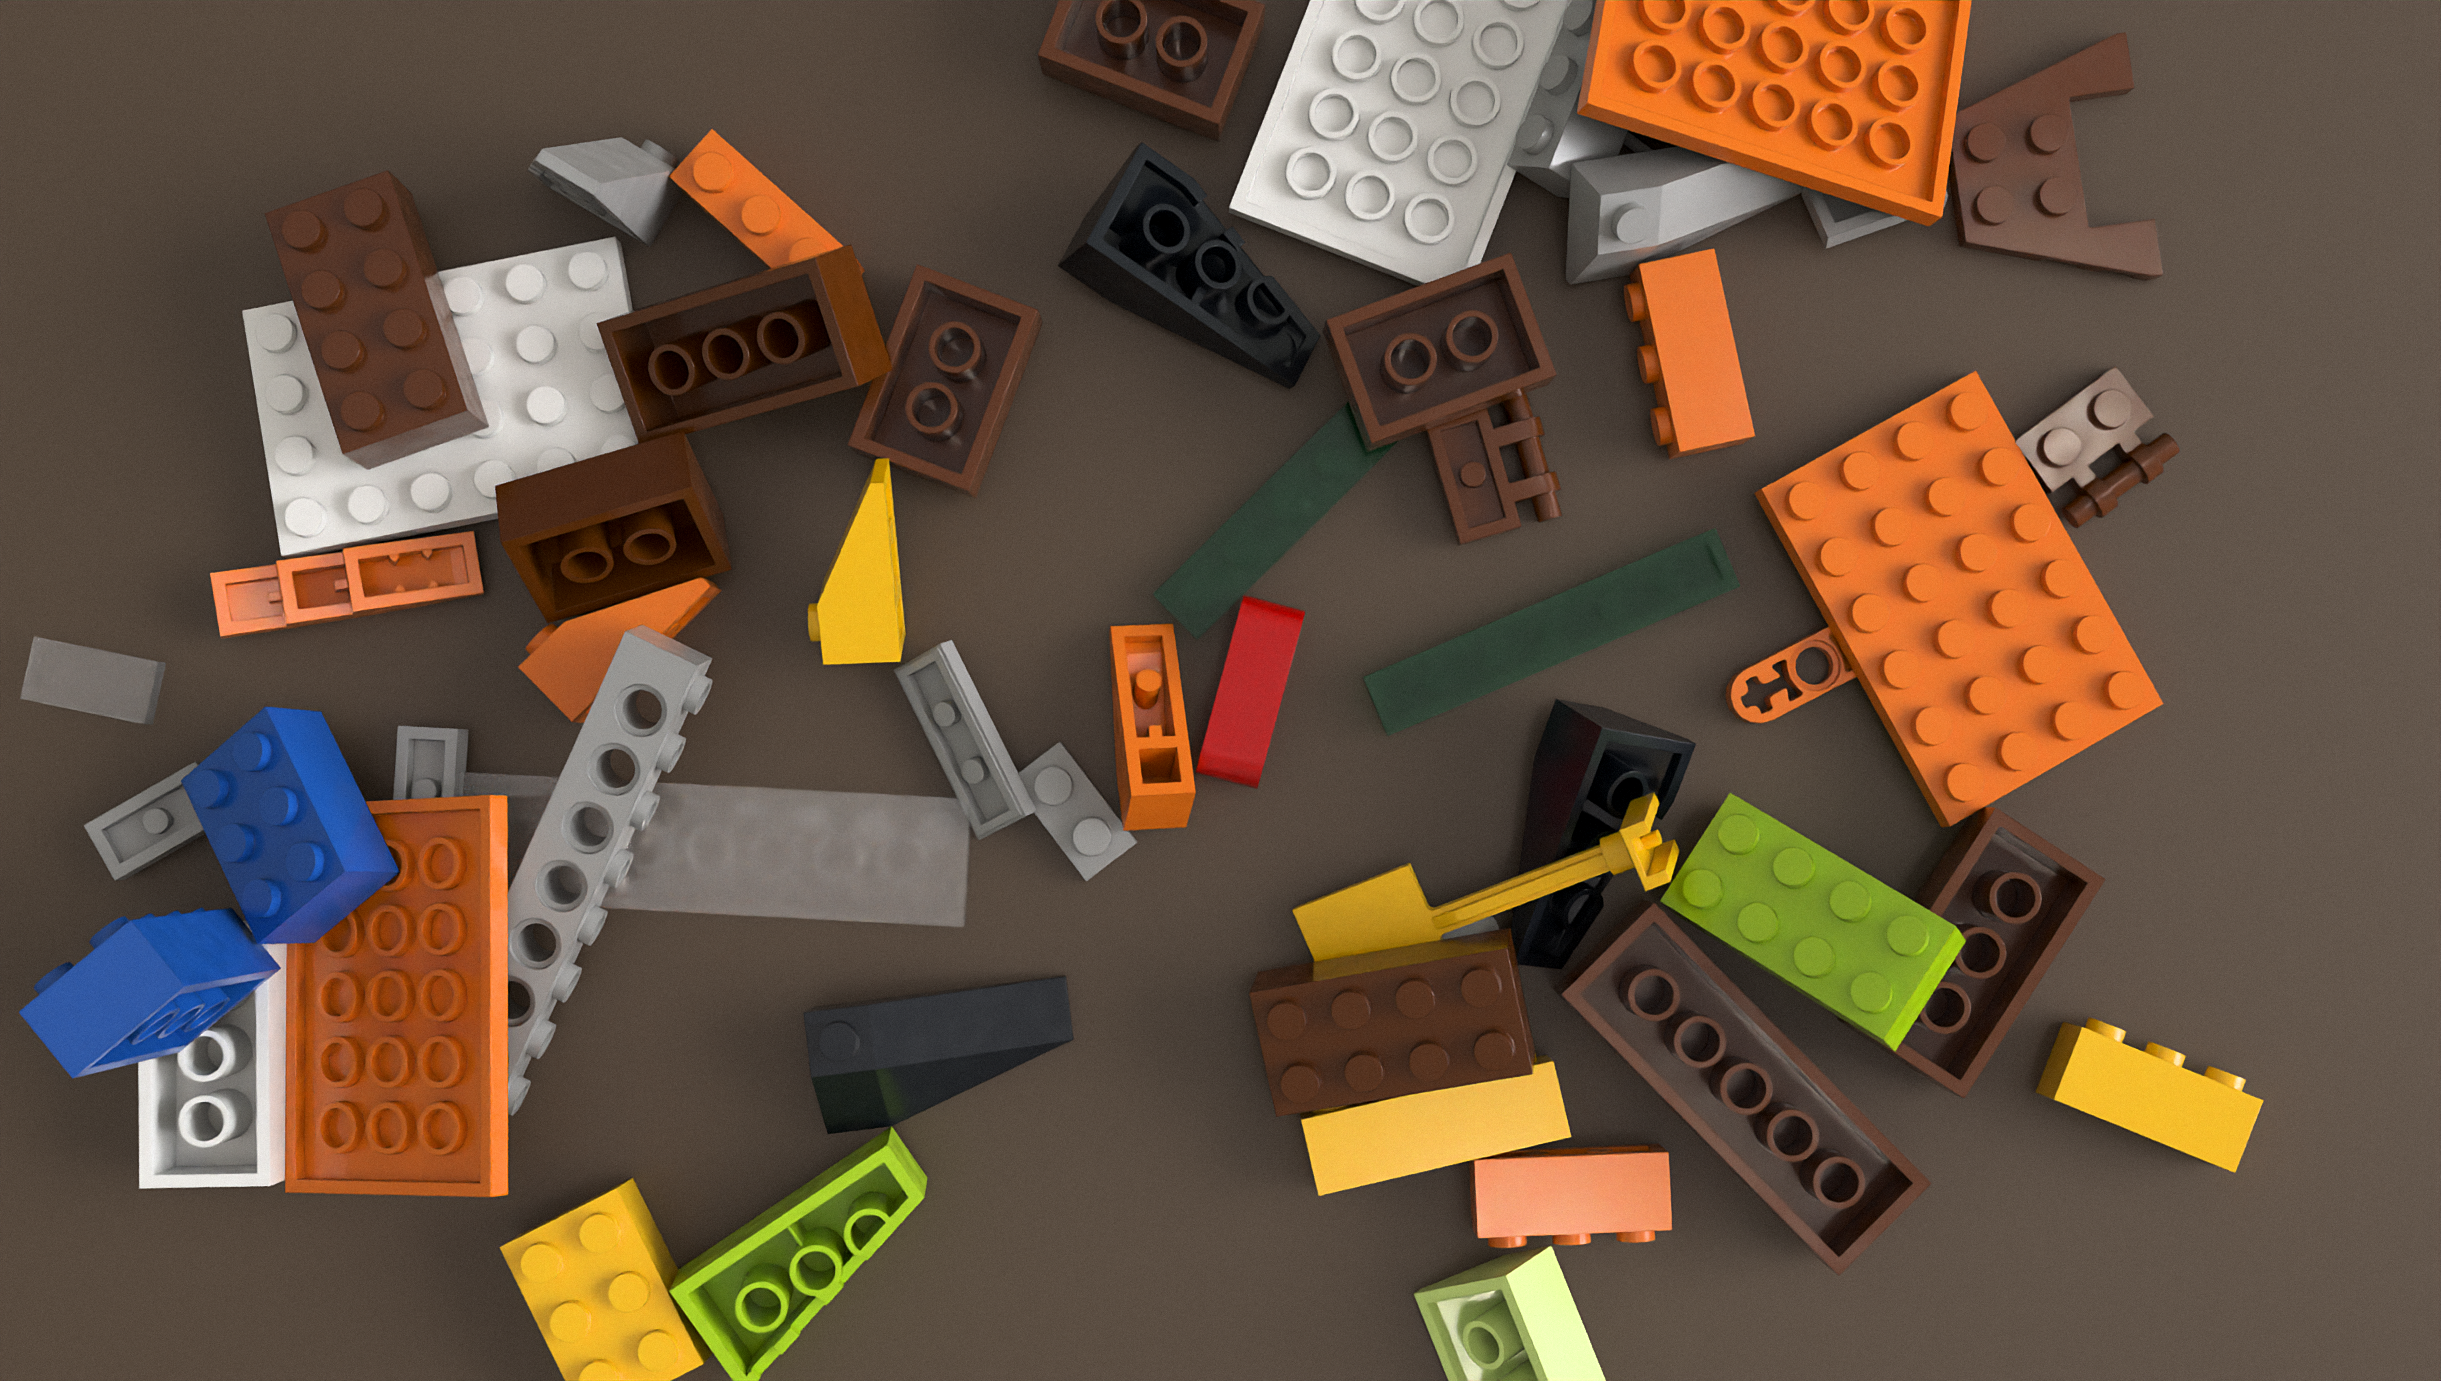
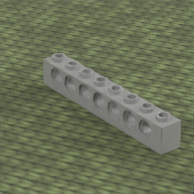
M644 625L625 631L508 891V982L515 981L522 984L530 996V1006L524 1007L515 1003L508 992V1114L512 1116L522 1104L531 1084L530 1080L523 1077L531 1057L539 1059L554 1035L556 1024L548 1020L557 1000L563 1003L566 1002L579 980L582 968L574 963L583 943L591 946L605 923L608 911L600 908L609 886L615 889L618 888L630 868L634 854L627 851L626 848L635 828L643 831L655 813L660 796L652 791L662 770L670 773L684 749L686 738L679 735L688 712L694 715L699 712L713 683L712 679L705 676L713 658ZM641 690L651 692L660 701L662 713L658 722L648 721L639 713L636 700ZM614 749L622 750L632 758L635 765V774L632 780L623 779L613 771L610 758ZM587 808L597 809L606 817L609 826L606 837L596 836L587 828L584 818ZM561 866H568L579 874L582 880L581 894L571 893L562 886L559 880V869ZM535 923L545 925L553 932L556 938L555 951L546 950L536 942L533 934Z

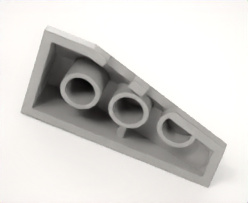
M622 137L543 148L527 170L543 185L648 247H651L683 194L682 190L669 177L675 170L674 167L679 159L645 139L640 148Z
M1679 146L1571 163L1566 280L1571 285L1630 275L1639 264L1664 259L1802 193L1803 186Z

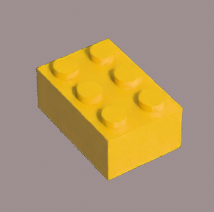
M633 1177L519 1234L499 1247L565 1381H671L703 1365L713 1354L669 1292L677 1275L678 1268Z

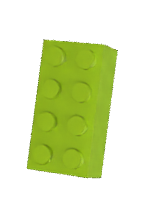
M1729 793L1660 900L1677 917L1894 1052L1966 942L1958 928L1952 923L1732 793Z

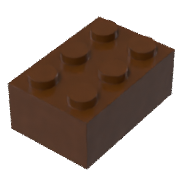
M1059 0L1038 52L1042 74L1219 142L1264 27L1265 4L1255 0Z
M1511 252L1327 319L1323 329L1325 340L1367 452L1545 387L1557 376Z
M917 264L885 346L893 370L872 380L848 446L858 455L874 461L880 458H889L890 467L976 499L1043 324L1038 309Z
M684 431L495 486L500 543L547 623L654 593L700 577L705 578L732 570L723 513Z

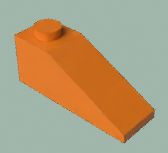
M700 577L565 621L559 627L552 623L542 629L528 643L525 650L530 656L518 668L571 722L584 723L625 631L644 625L673 639L722 590L713 581Z
M1173 624L1110 626L1109 640L1116 776L1123 831L1187 827L1196 790Z

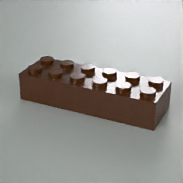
M1642 900L1553 988L1798 1239L1838 1276L1932 1184L1654 902Z

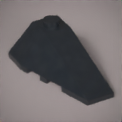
M1141 142L1084 217L1058 267L1108 301L1288 389L1294 387L1321 335L1273 276H1264L1241 248L1245 241L1233 226L1226 229L1205 204L1203 199L1208 195L1195 179Z
M1556 699L1534 757L1518 876L1600 845V838L1619 831L1630 801L1655 792L1660 803L1655 817L1662 820L1675 801L1696 743L1604 707ZM1611 871L1514 907L1511 935L1517 964L1562 969L1603 909L1604 901L1601 893L1613 877Z
M1066 976L815 1006L803 1013L811 1079L828 1134L891 1127L1074 1039Z

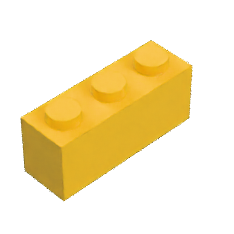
M2088 1017L2085 1027L2067 1022L2062 1023L2036 1093L2234 1173L2236 1172L2264 1101L2242 1092L2246 1080L2212 1066H2207L2204 1076L2182 1068L2185 1055L2153 1042H2147L2144 1052L2122 1043L2126 1031Z

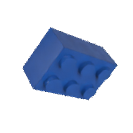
M264 707L181 780L257 944L315 943L400 872L321 711Z

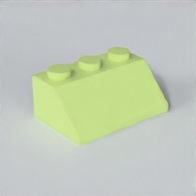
M1552 1246L1503 1255L1424 1287L1414 1293L1448 1381H1606Z

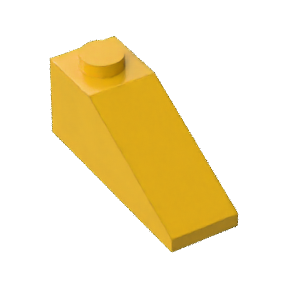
M889 458L875 460L824 578L818 603H809L808 606L810 641H821L823 665L901 661L906 633Z

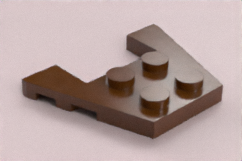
M2126 32L2116 33L1956 113L1948 174L1959 247L2035 261L2046 259L2076 265L2079 269L2095 272L2106 270L2131 275L2133 279L2144 281L2154 280L2163 275L2155 219L2091 228L2088 226L2070 102L2124 95L2135 88Z

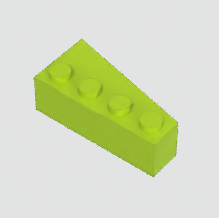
M891 1126L681 1267L669 1292L733 1381H759L761 1374L770 1364L788 1349L798 1338L801 1330L824 1305L827 1306L859 1266L875 1253L925 1198L928 1178Z

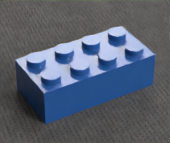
M202 907L191 913L184 914L176 910L166 916L158 917L150 913L140 919L128 920L126 916H123L106 925L90 939L89 944L94 950L75 966L71 962H66L41 978L34 986L38 996L21 1009L19 1013L73 1079L182 1051L279 971L281 967L262 944H257L253 933L233 908L205 911Z

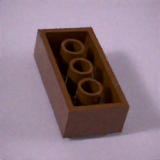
M389 170L264 213L343 455L369 470L489 427L413 195Z
M851 244L638 308L596 323L639 444L681 431L689 434L858 387L893 370Z
M1984 807L1968 817L1914 901L1955 925L1966 942L1897 1050L1894 1052L1840 1017L1837 1020L1943 1090L1965 1098L2106 879L1995 807Z
M1510 928L1260 971L1249 992L1276 1117L1532 1075L1534 1071L1535 1046Z

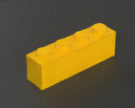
M1536 1053L1532 1075L1299 1113L1318 1196L1571 1137L1554 1061L1547 1055L1536 1057Z

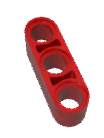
M1244 594L1195 773L1254 789L1258 788L1305 615L1304 610Z

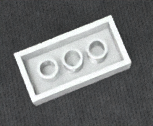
M243 921L246 924V926L250 929L247 921ZM262 944L281 969L182 1051L138 1062L139 1189L271 1186L285 1180L287 944Z

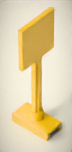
M1655 792L1630 801L1619 831L1600 838V845L1437 907L1429 906L1411 864L1407 863L1296 906L1292 911L1313 959L1317 962L1443 940V934L1609 871L1616 875L1635 868L1645 891L1671 882L1680 850L1675 839L1662 843L1659 830L1650 831L1660 804Z

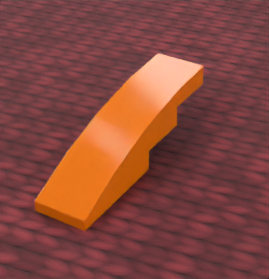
M474 531L342 548V552L278 560L274 565L210 573L221 639L370 616L484 594Z

